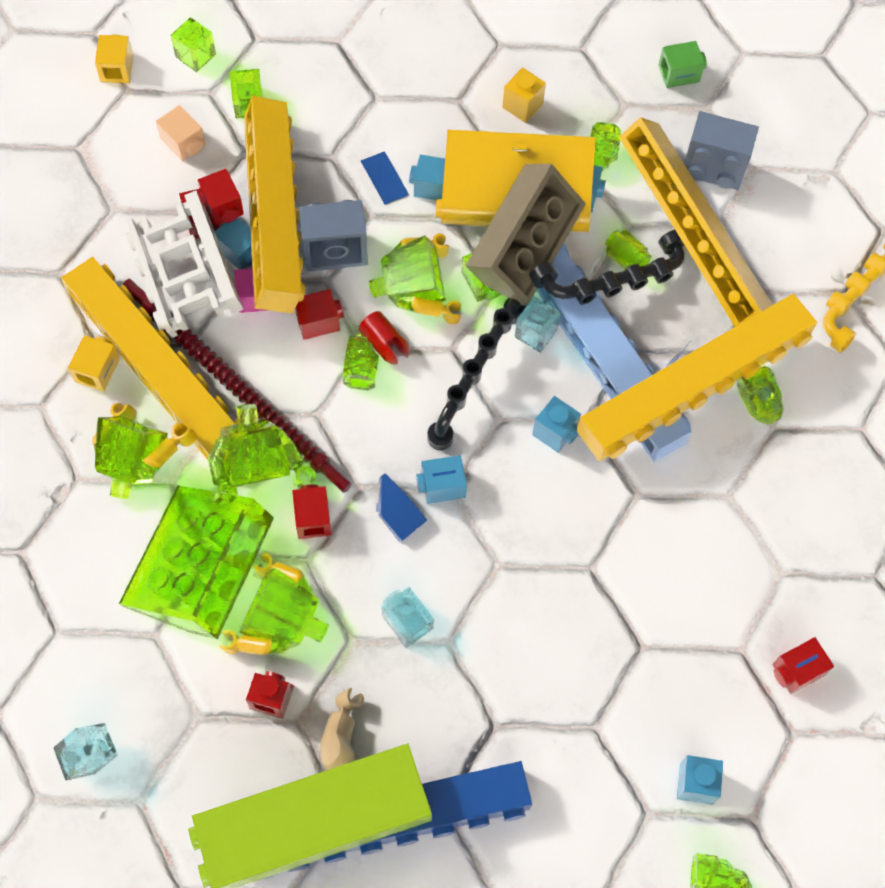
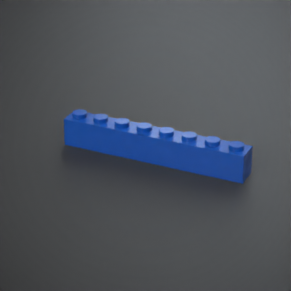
M522 761L422 783L432 813V821L325 857V863L344 860L347 858L346 853L357 850L361 851V855L376 853L383 850L382 844L395 841L397 846L414 844L419 841L418 836L429 833L433 834V838L445 837L454 834L455 827L468 825L469 830L483 828L490 825L489 819L503 816L504 821H513L525 817V811L530 810L532 800ZM310 863L290 869L288 872L307 869L310 867Z

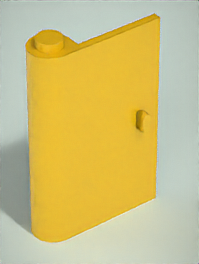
M447 129L442 199H437L436 218H441V224L488 227L525 164H552L586 203L571 231L589 232L596 137Z

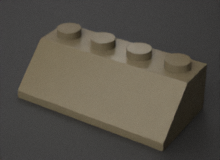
M525 164L465 266L485 286L510 299L517 300L523 306H528L538 289L529 277L530 272L540 264L546 262L553 263L586 203L552 164Z

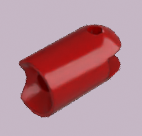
M375 311L366 316L360 323L358 331L385 362L391 365L398 364L394 352L389 347L394 344L399 352L408 358L410 354L408 341L382 312Z

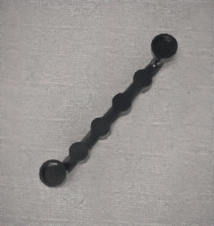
M671 230L659 239L658 244L664 254H672V258L665 260L664 257H660L650 264L641 267L639 264H634L618 273L608 271L592 280L581 278L569 286H561L555 282L558 274L550 262L535 267L530 272L529 277L536 288H544L550 295L560 299L576 297L580 305H585L594 300L597 296L596 292L600 290L603 291L607 298H610L622 291V284L628 283L630 288L635 291L648 283V277L653 276L658 284L668 281L673 276V271L684 262L685 253L682 248L684 243L676 230Z
M508 298L504 302L503 308L495 311L493 327L489 333L479 337L475 357L464 362L460 382L449 387L446 405L437 422L431 424L428 428L427 441L433 449L445 450L451 446L454 433L450 423L454 415L465 407L469 390L472 385L480 382L482 369L487 360L496 355L497 345L502 335L511 330L512 324H520L526 320L528 306H523L517 300Z

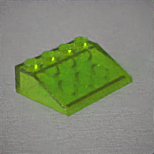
M177 485L118 604L189 633L218 640L274 517L254 498Z

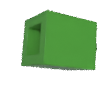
M697 41L669 45L662 48L658 66L666 88L700 82L703 69H706L707 60L703 51L700 52Z

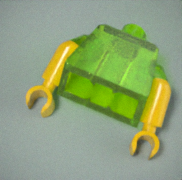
M442 233L435 234L433 240H430L426 235L415 238H403L389 254L382 257L383 276L369 280L368 284L372 296L377 298L387 294L388 298L402 310L440 317L443 314L445 322L457 324L461 319V315L452 314L449 310L460 311L461 304L459 301L451 300L447 305L442 303V301L446 300L438 258L446 257L450 246L444 245L446 241L445 235Z
M115 403L110 409L113 417H98L97 432L92 438L95 451V469L98 473L112 478L110 496L129 499L132 484L150 483L164 463L178 451L177 446L179 444L184 447L191 446L196 441L197 434L191 428L188 429L183 423H176L171 428V435L173 437L169 439L167 438L168 433L134 421L137 411L130 404L124 406L121 403Z
M263 553L261 559L268 565L263 568L254 565L257 575L263 579L240 627L239 633L243 635L239 637L231 630H225L222 633L225 637L233 638L230 646L219 645L227 654H235L238 651L257 655L284 653L290 648L300 645L304 636L320 643L328 631V623L313 617L319 604V599L313 595V588L303 572L281 562L274 564L271 555Z

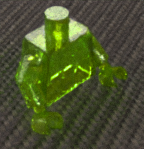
M255 404L236 407L238 424L221 429L220 437L216 439L208 457L212 482L214 485H217L212 494V499L218 504L223 500L221 491L228 494L229 502L232 503L238 494L237 486L290 476V470L295 472L293 484L297 488H302L304 485L300 479V474L306 475L311 484L316 478L315 471L311 467L302 466L304 460L296 445L284 430L268 420H258L257 406Z

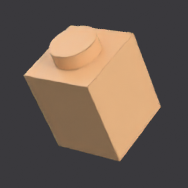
M180 105L156 120L160 139L182 162L188 157L196 155L206 146L202 127Z

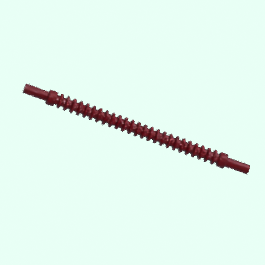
M132 279L125 280L122 285L129 290L132 297L152 317V321L155 322L153 312L157 311L155 303H150L145 291ZM189 328L185 331L177 330L178 336L172 339H176V343L179 345L183 344V350H189V355L195 356V361L201 362L202 367H208L207 372L214 373V378L220 379V384L226 385V390H233L232 394L234 397L239 396V402H246L245 407L248 409L252 408V414H258L259 420H265L264 425L271 426V432H278V438L284 437V444H291L290 449L293 451L297 449V456H304L303 461L306 463L310 462L309 466L315 473L321 472L342 493L350 489L352 483L330 463V457L324 452L319 453V447H312L311 440L305 441L306 435H299L298 428L292 429L293 423H286L285 416L279 417L280 411H273L274 407L272 404L266 405L267 399H260L261 394L259 392L254 393V387H248L247 381H241V375H235V370L229 369V364L223 363V359L217 357L216 352H210V347L204 346V341L198 340V335L192 334V330Z

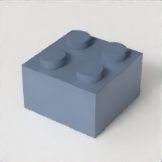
M699 111L684 160V164L695 181L716 184L725 189L731 188L739 191L752 156L759 126Z
M342 200L338 203L328 204L312 203L299 207L306 272L368 265L367 232L362 200Z

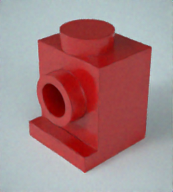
M266 671L265 675L254 673L245 700L250 710L283 719L294 684L286 682V678L283 675L275 672Z

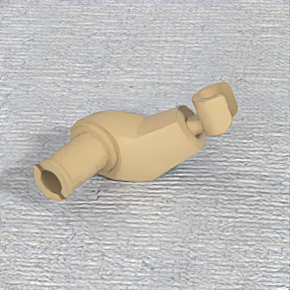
M352 688L344 690L336 696L335 702L339 712H331L320 741L321 760L325 770L355 760V752L350 741L356 720L350 717L349 713L363 705L364 696L360 693L351 699L350 693Z

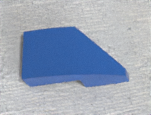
M384 473L379 477L380 489L376 512H379L378 516L396 539L401 542L424 524L427 519L398 485Z

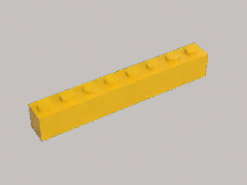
M252 95L244 115L255 308L292 314L298 302H302L305 295V283L301 282L300 276L303 269V258L299 257L301 233L297 232L299 208H295L297 184H293L296 164L295 161L291 160L294 140L290 138L289 134L292 116L288 115L287 102Z
M640 117L619 136V139L734 327L769 308L772 306V303L660 124Z
M92 256L61 277L68 294L102 335L114 344L117 353L176 423H183L188 429L191 428L197 434V439L193 444L217 472L249 449L246 436L249 434L244 425L238 419L232 421L226 414L229 410L219 396L213 398L207 391L209 386L199 373L196 375L192 374L188 369L190 364L186 357L180 351L175 353L170 348L171 342L164 331L160 329L156 331L151 325L152 319L143 307L136 308L132 303L134 299L129 290L124 285L119 287L114 282L116 278L105 263L100 265Z
M793 293L581 416L577 432L599 462L607 457L614 459L621 455L630 443L636 440L639 443L645 441L655 432L654 429L663 424L666 427L672 425L682 416L681 413L690 408L692 411L699 409L708 401V397L715 393L719 395L724 394L734 386L735 381L742 377L749 379L765 363L770 362L774 364L781 360L787 354V350L795 346L799 349L806 345L813 338L811 333L818 322Z

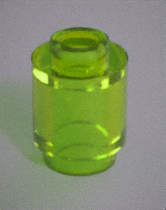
M626 229L620 232L618 230L614 231L605 242L607 246L605 253L624 270L634 264H639L640 267L647 265L651 260L652 256L648 253V248Z

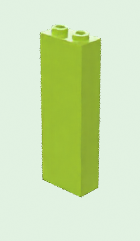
M409 743L191 815L194 826L188 828L194 851L201 850L204 863L198 865V870L203 887L238 888L432 821V813Z

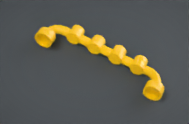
M874 252L864 265V268L868 271L864 275L855 271L845 284V287L849 290L844 295L838 290L835 291L826 303V306L830 309L823 318V328L825 333L832 339L830 346L839 353H843L849 347L856 336V332L846 325L839 329L836 326V320L847 313L859 296L862 297L878 277L881 278L885 274V253L881 256Z

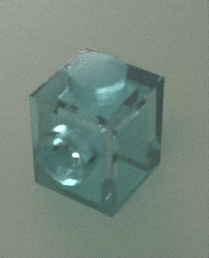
M534 296L517 318L514 337L541 353L558 330L561 312L551 302L542 301Z
M410 587L402 592L395 590L383 600L384 605L381 606L382 618L405 648L434 629V618Z
M105 723L75 728L53 747L65 781L95 775L118 756Z

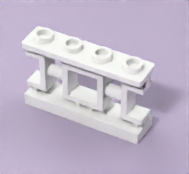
M197 191L184 195L187 202L182 204L181 201L175 203L179 214L178 217L152 227L146 216L140 217V221L137 223L132 218L126 220L130 231L125 233L126 239L131 249L137 251L139 257L134 259L135 265L140 275L146 277L148 283L143 286L150 303H155L157 309L156 312H153V317L160 330L165 329L172 338L178 336L177 330L185 331L188 329L184 315L210 304L218 317L224 315L223 311L228 309L232 314L244 310L206 206ZM190 215L193 217L202 244L200 245L193 234L180 240L177 236L178 233L193 228L189 219ZM144 234L151 244L166 240V246L151 251L155 264H153ZM192 252L198 269L171 279L165 262ZM208 267L212 269L222 296L221 298H218L213 288L200 293L197 291V285L212 280ZM162 286H164L170 297L183 291L185 293V299L170 305L174 317L171 316L161 288Z

